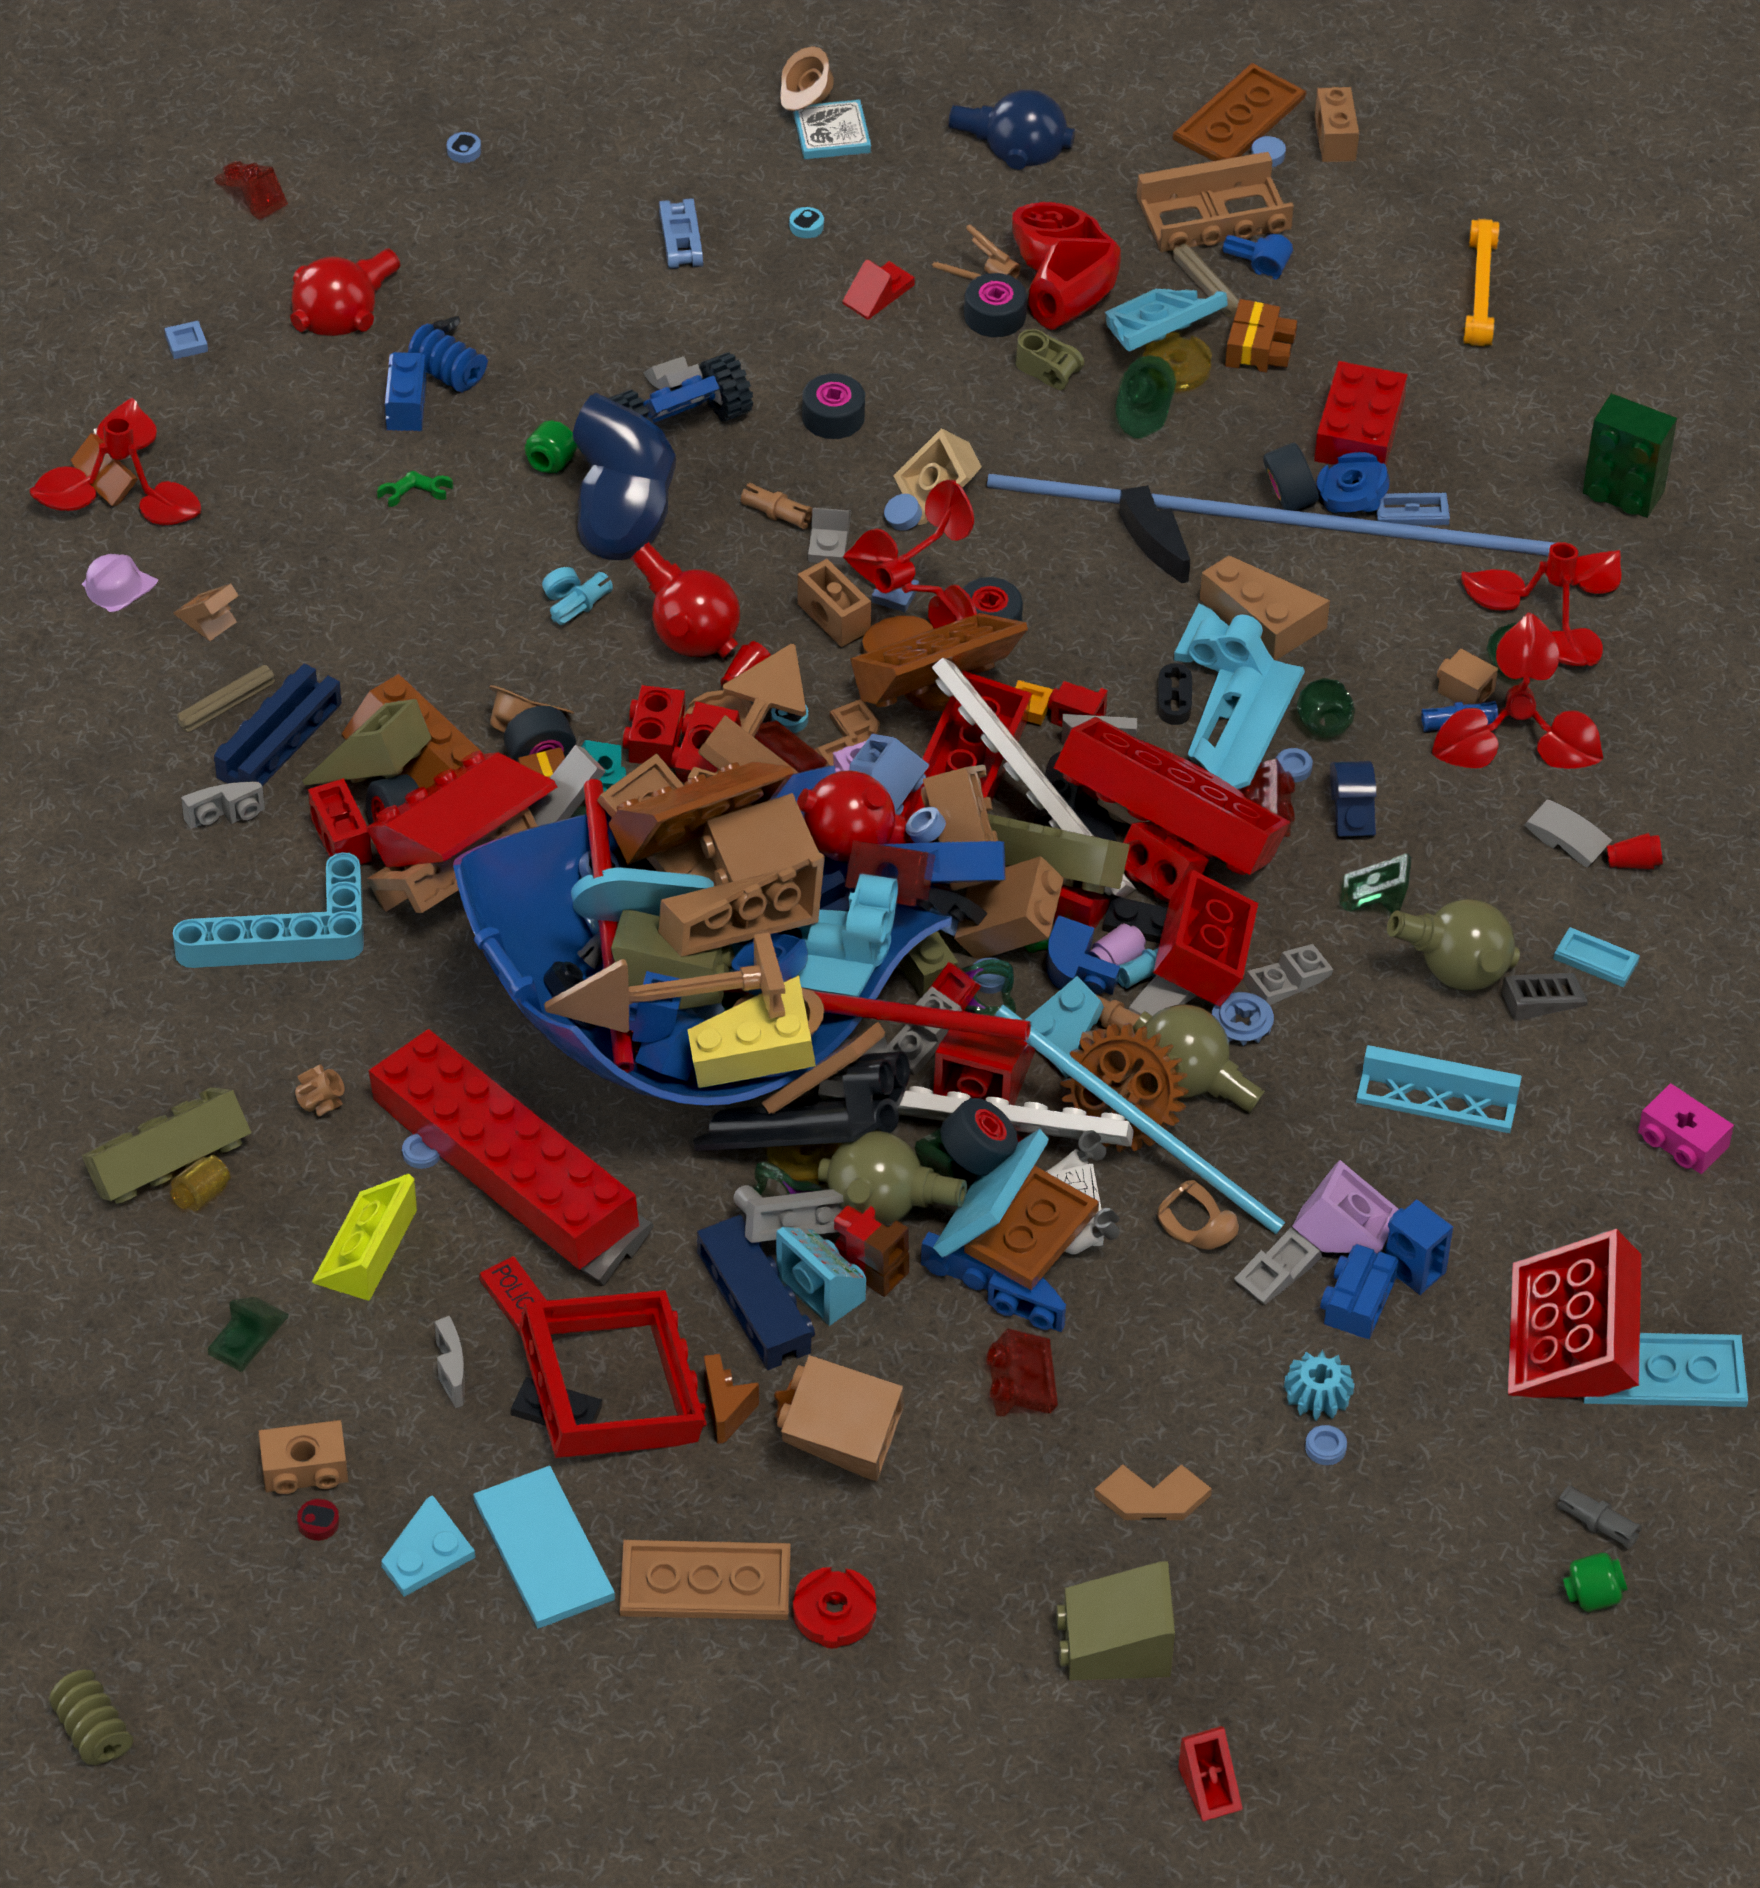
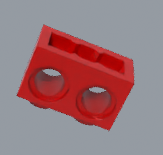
M641 685L638 700L632 699L630 705L629 721H632V727H625L623 735V749H629L630 763L643 764L652 756L658 754L664 763L671 767L672 755L675 747L679 744L686 711L685 690Z
M344 778L308 789L311 820L329 857L343 852L355 855L359 859L360 865L372 861L371 840L366 829L367 825Z
M1152 821L1132 823L1123 842L1130 844L1124 874L1128 878L1138 883L1147 884L1154 889L1153 894L1156 897L1169 902L1170 897L1192 869L1203 874L1209 861L1208 858L1181 840L1165 835L1160 831L1161 827ZM1144 849L1147 851V861L1144 858ZM1173 867L1176 871V880H1174L1172 875Z

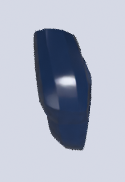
M595 393L587 399L581 408L573 430V441L591 466L580 486L578 497V533L582 544L591 553L605 559L624 560L631 558L648 542L651 545L661 530L668 514V489L676 467V454L659 427L629 408Z

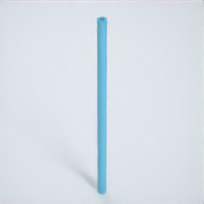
M1002 1005L995 1014L997 1017L1023 1020L1005 1005ZM1031 1026L1029 1039L1027 1041L1024 1040L1117 1113L1124 1116L1126 1120L1275 1235L1284 1226L1285 1221Z

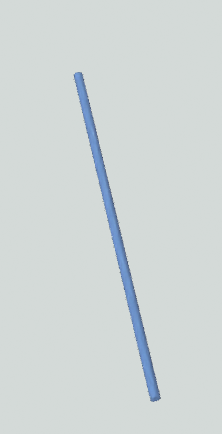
M996 474L988 475L987 488L1120 504L1119 489ZM1152 494L1156 508H1172L1174 511L1543 556H1548L1549 548L1554 544V542Z

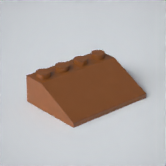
M978 613L850 658L860 698L862 701L875 704L876 707H885L896 703L897 697L908 693L910 696L928 692L930 690L929 685L936 683L935 680L939 678L932 667L942 658L953 662L961 672L962 670L966 672L973 670V672L978 673L990 670L995 667L994 662L1007 658L1028 630L1027 623Z
M738 762L731 763L721 768L717 775L706 778L705 774H701L689 779L684 783L683 787L675 790L668 786L657 790L650 796L651 798L639 802L637 798L623 802L616 808L617 812L609 822V826L629 865L700 839L704 834L706 820L775 799L794 772L791 766L761 762H750L740 766Z

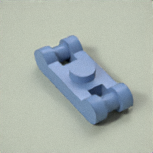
M683 199V203L670 204L669 200L659 201V213L668 269L679 268L681 264H692V267L703 266V254L694 199ZM690 247V250L678 251L677 249Z

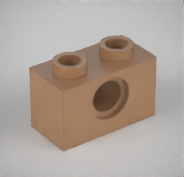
M1351 87L1317 88L1315 122L1322 162L1356 161L1359 130Z
M828 559L798 574V605L834 641L843 647L865 635V632L871 627V601Z
M341 1420L259 1430L266 1492L275 1491L279 1494H290L298 1488L317 1486L321 1489H330L336 1487L339 1483L348 1482Z

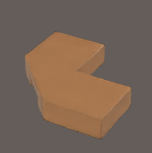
M859 699L830 711V719L841 732L843 738L815 748V756L823 767L833 766L834 752L867 741L871 734L878 735L880 722L865 701Z
M1122 1465L1095 1488L1094 1496L1124 1520H1142V1518L1184 1520L1211 1496L1212 1488L1183 1465H1180L1153 1489L1126 1466Z

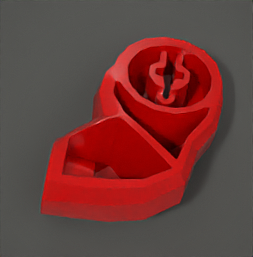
M1057 202L1030 203L1017 208L1013 212L1012 230L1014 239L1027 265L1037 271L1029 289L1028 303L1032 315L1041 326L1050 330L1056 329L1094 308L1114 288L1120 270L1121 249L1102 230L1095 218L1078 208Z

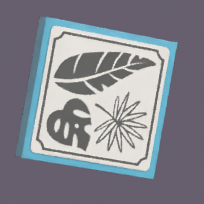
M860 100L812 104L804 109L794 111L804 159L871 153V143Z

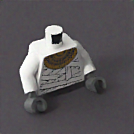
M1088 1130L1080 1136L1078 1141L1080 1151L1075 1149L1058 1164L1046 1171L1099 1201L1098 1212L1064 1251L1070 1254H1078L1091 1246H1102L1104 1236L1106 1239L1114 1240L1120 1232V1229L1115 1224L1119 1222V1216L1111 1208H1101L1093 1164H1088L1087 1161L1089 1158L1101 1160L1106 1155V1147L1100 1143L1101 1136L1094 1130Z

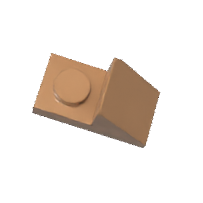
M228 584L200 593L173 613L211 641L237 622L230 612L231 608L228 603L239 595L232 584Z

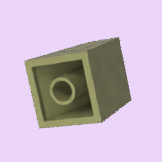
M634 910L622 911L611 950L615 963L621 959H625L627 962L628 986L643 985L646 971L680 979L730 972L732 968L731 963L735 958L732 945L681 957L658 933L660 916ZM725 990L682 996L679 1009L722 1003Z
M1168 1561L1153 1563L1065 1588L1064 1605H1056L1057 1630H1065L1066 1640L1059 1641L1060 1666H1068L1069 1680L1171 1677L1175 1629Z

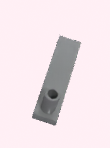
M577 745L573 747L550 777V779L555 781L558 788L528 807L537 826L570 818L585 799L584 783L590 779L599 780L606 772L585 748Z
M748 1185L738 1188L733 1197L734 1203L746 1214L745 1237L751 1243L776 1240V1231L781 1227L812 1229L817 1234L838 1232L834 1229V1219L842 1211L839 1203L844 1202L843 1195L833 1189L763 1198L755 1189Z

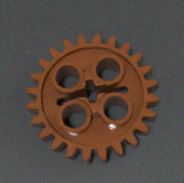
M1131 1023L1123 1025L1121 1033L1116 1024H1111L1107 1026V1036L1099 1028L1092 1032L1094 1041L1088 1037L1081 1039L1079 1042L1084 1051L1074 1049L1069 1053L1070 1056L1117 1093H1120L1123 1088L1120 1082L1129 1078L1137 1065L1138 1059H1143L1144 1064L1141 1069L1133 1076L1126 1087L1129 1093L1123 1095V1097L1168 1132L1169 1130L1165 1123L1171 1126L1179 1123L1180 1120L1173 1111L1181 1112L1186 1109V1105L1177 1100V1098L1189 1093V1090L1178 1086V1082L1188 1075L1187 1073L1176 1072L1175 1067L1182 1062V1058L1170 1060L1168 1054L1173 1048L1172 1044L1163 1048L1158 1046L1161 1040L1160 1033L1148 1039L1146 1026L1139 1028L1133 1034ZM1113 1051H1119L1124 1055L1126 1059L1124 1070L1114 1066L1112 1062ZM1145 1073H1150L1156 1077L1158 1081L1156 1092H1152L1145 1087ZM1071 1077L1061 1081L1060 1085L1071 1088V1093L1062 1098L1063 1102H1073L1074 1108L1084 1110L1087 1116L1101 1117L1102 1113H1105L1108 1105L1096 1100L1092 1093ZM1114 1109L1112 1110V1113L1119 1114ZM1130 1123L1134 1131L1131 1145L1133 1151L1142 1148V1139L1148 1146L1156 1143ZM1102 1143L1106 1148L1110 1145L1109 1143ZM1116 1145L1118 1152L1125 1150V1148L1127 1147L1123 1145Z

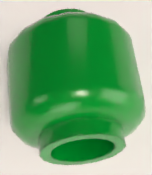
M554 420L541 423L528 437L525 444V454L530 465L536 470L545 473H557L562 470L577 450V445L573 441V432L568 426Z
M1605 1552L1572 1561L1569 1567L1571 1576L1563 1578L1570 1603L1579 1601L1581 1608L1586 1612H1593L1619 1604L1622 1600V1592L1628 1590L1619 1559L1612 1560L1610 1555Z

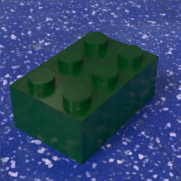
M1611 393L1593 421L1582 494L1588 495L1596 502H1606L1622 508L1628 514H1638L1648 518L1665 492L1677 418Z

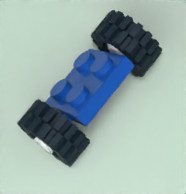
M730 352L701 362L699 368L703 377L701 375L693 376L681 383L682 386L672 392L669 387H665L649 395L650 399L643 401L641 397H638L636 391L633 392L630 389L608 398L644 416L653 424L702 405L707 399L709 401L708 405L714 409V413L718 414L719 419L724 422L752 411L754 404L751 399L753 398V392L749 390L751 386L750 381H747L745 378L747 374L744 369H741L740 361L736 360L735 355L730 354Z

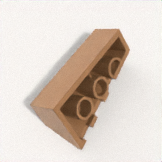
M819 853L787 869L661 899L658 933L683 957L754 939L755 934H774L817 923L819 921L825 856Z

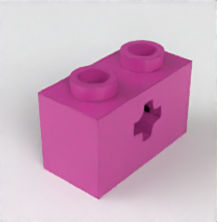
M1670 1083L1642 1110L1638 1133L1642 1135L1649 1145L1661 1147L1673 1155L1676 1162L1682 1167L1692 1168L1702 1174L1729 1148L1734 1125Z

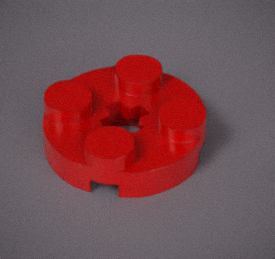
M832 1567L817 1569L805 1576L797 1585L793 1601L795 1624L805 1637L829 1649L857 1642L871 1630L876 1620L875 1590L871 1583L855 1570L845 1568L844 1573L840 1571L832 1572ZM831 1601L836 1605L842 1602L844 1605L842 1606V1611L830 1612L827 1610L826 1603Z

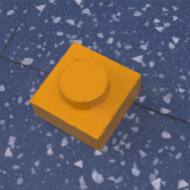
M1018 680L1015 688L1032 693L1027 721L1042 725L1048 711V701L1053 689Z

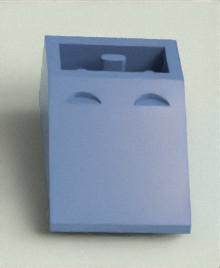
M871 734L850 763L849 771L863 772L877 779L889 792L894 803L895 813L900 815L904 808L902 803L908 794L915 792L923 784V779L926 778L924 772L929 767V764L898 739Z

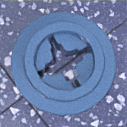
M1246 992L1231 993L1221 1007L1215 1005L1212 1011V1015L1223 1026L1229 1042L1233 1039L1238 1040L1243 1046L1251 1040L1259 1043L1262 1036L1270 1035L1274 1021V1014L1270 1005L1261 997ZM1236 1013L1237 1015L1240 1014L1243 1018L1250 1017L1249 1026L1245 1025L1242 1021L1235 1023Z

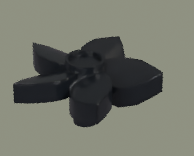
M459 316L446 320L441 319L432 323L435 328L434 330L440 329L444 331L446 336V332L457 327L461 320Z

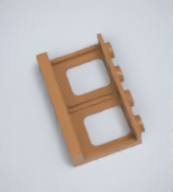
M1269 152L1138 175L1137 200L1160 252L1172 251L1182 244H1187L1189 247L1199 245L1212 246L1225 241L1227 235L1248 239L1254 235L1265 233L1278 234L1284 230L1291 229L1294 206L1292 203L1283 204L1271 178L1272 158ZM1261 196L1267 205L1264 208L1229 214L1225 202ZM1193 207L1198 209L1202 219L1164 226L1160 214Z
M527 807L445 862L405 866V871H400V866L385 867L368 877L367 881L385 912L404 900L409 899L415 912L423 913L459 890L453 867L454 860L458 856L487 842L538 826Z

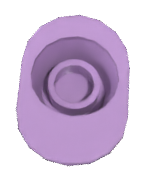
M107 554L100 556L91 563L86 574V580L82 585L85 587L87 596L95 604L106 608L109 612H115L127 607L133 601L149 592L157 584L158 579L139 571L128 555Z

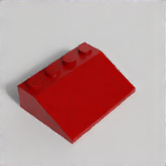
M479 750L465 756L461 760L463 765L456 770L451 768L436 775L433 778L435 782L428 788L420 787L405 796L406 802L398 807L393 805L377 813L376 817L378 820L367 826L366 829L386 867L445 862L558 787L554 780L499 752L483 754Z
M1618 1229L1513 1263L1508 1376L1509 1396L1531 1398L1604 1397L1639 1386L1642 1254Z

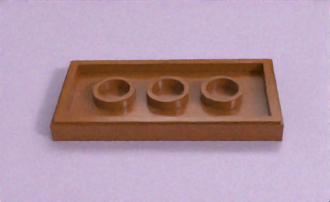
M1251 63L1173 133V140L1212 161L1240 157L1252 147L1256 139L1263 137L1306 98V91Z

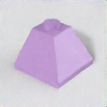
M1339 1160L1302 1206L1292 1227L1322 1252L1350 1253L1353 1245L1359 1244L1374 1249V1252L1378 1253L1383 1249L1388 1238V1222L1399 1209Z

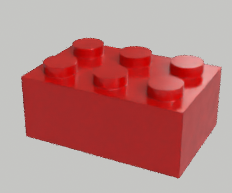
M1338 361L1317 432L1314 461L1336 465L1339 463L1337 458L1342 455L1364 452L1376 456L1379 463L1387 465L1405 401L1408 374Z
M1192 869L1170 897L1153 973L1221 1007L1243 979L1259 903Z

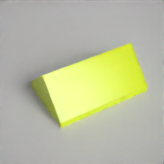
M410 1174L359 1192L312 1280L313 1284L370 1301L417 1211L415 1181Z

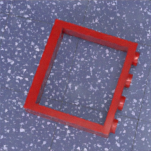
M666 1290L525 1302L519 1330L555 1458L674 1447L699 1441L702 1428L707 1426L704 1416L706 1405L699 1402L697 1375L694 1370L689 1369L687 1342L685 1338H680L677 1329L678 1313L677 1310L672 1311ZM650 1325L677 1416L576 1425L551 1334Z

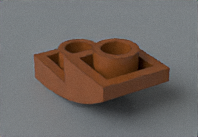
M90 433L71 459L75 468L83 471L86 477L92 472L99 452V444L104 443L95 433ZM107 453L104 456L96 481L90 485L111 506H117L139 478L119 460L111 458Z

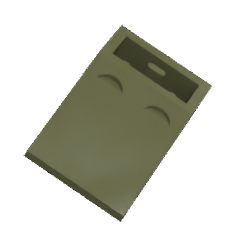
M411 699L385 703L302 780L304 785L319 783L323 785L343 778L344 780H351V782L357 783L372 776L381 775L382 778L387 779L399 775L403 771V766L411 759L421 754L420 750L432 739L417 700Z

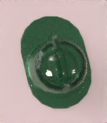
M1147 355L1138 358L1130 364L1120 379L1115 413L1120 427L1133 438L1142 439L1161 430L1166 421L1175 391L1176 379L1169 363L1161 357Z

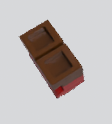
M848 1205L835 1217L834 1229L842 1234L835 1243L839 1254L848 1263L857 1265L863 1271L866 1277V1286L885 1297L910 1273L908 1252L909 1228L897 1220L889 1228L876 1221L875 1209L872 1206L862 1214Z

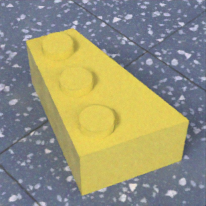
M799 975L784 982L785 994H781L785 1008V1016L769 1018L763 994L761 993L688 1029L698 1088L816 1066Z

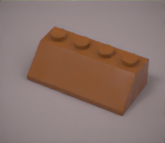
M397 674L368 692L341 735L346 740L385 703L416 699L432 739L420 750L421 754L411 759L403 766V771L399 775H409L416 781L419 788H428L435 783L433 778L436 775L451 768L456 770L463 765L461 760L465 756L480 749L400 674Z

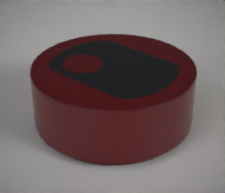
M313 1499L304 1503L297 1513L298 1529L304 1537L310 1540L320 1541L330 1538L339 1528V1513L336 1506L325 1499Z

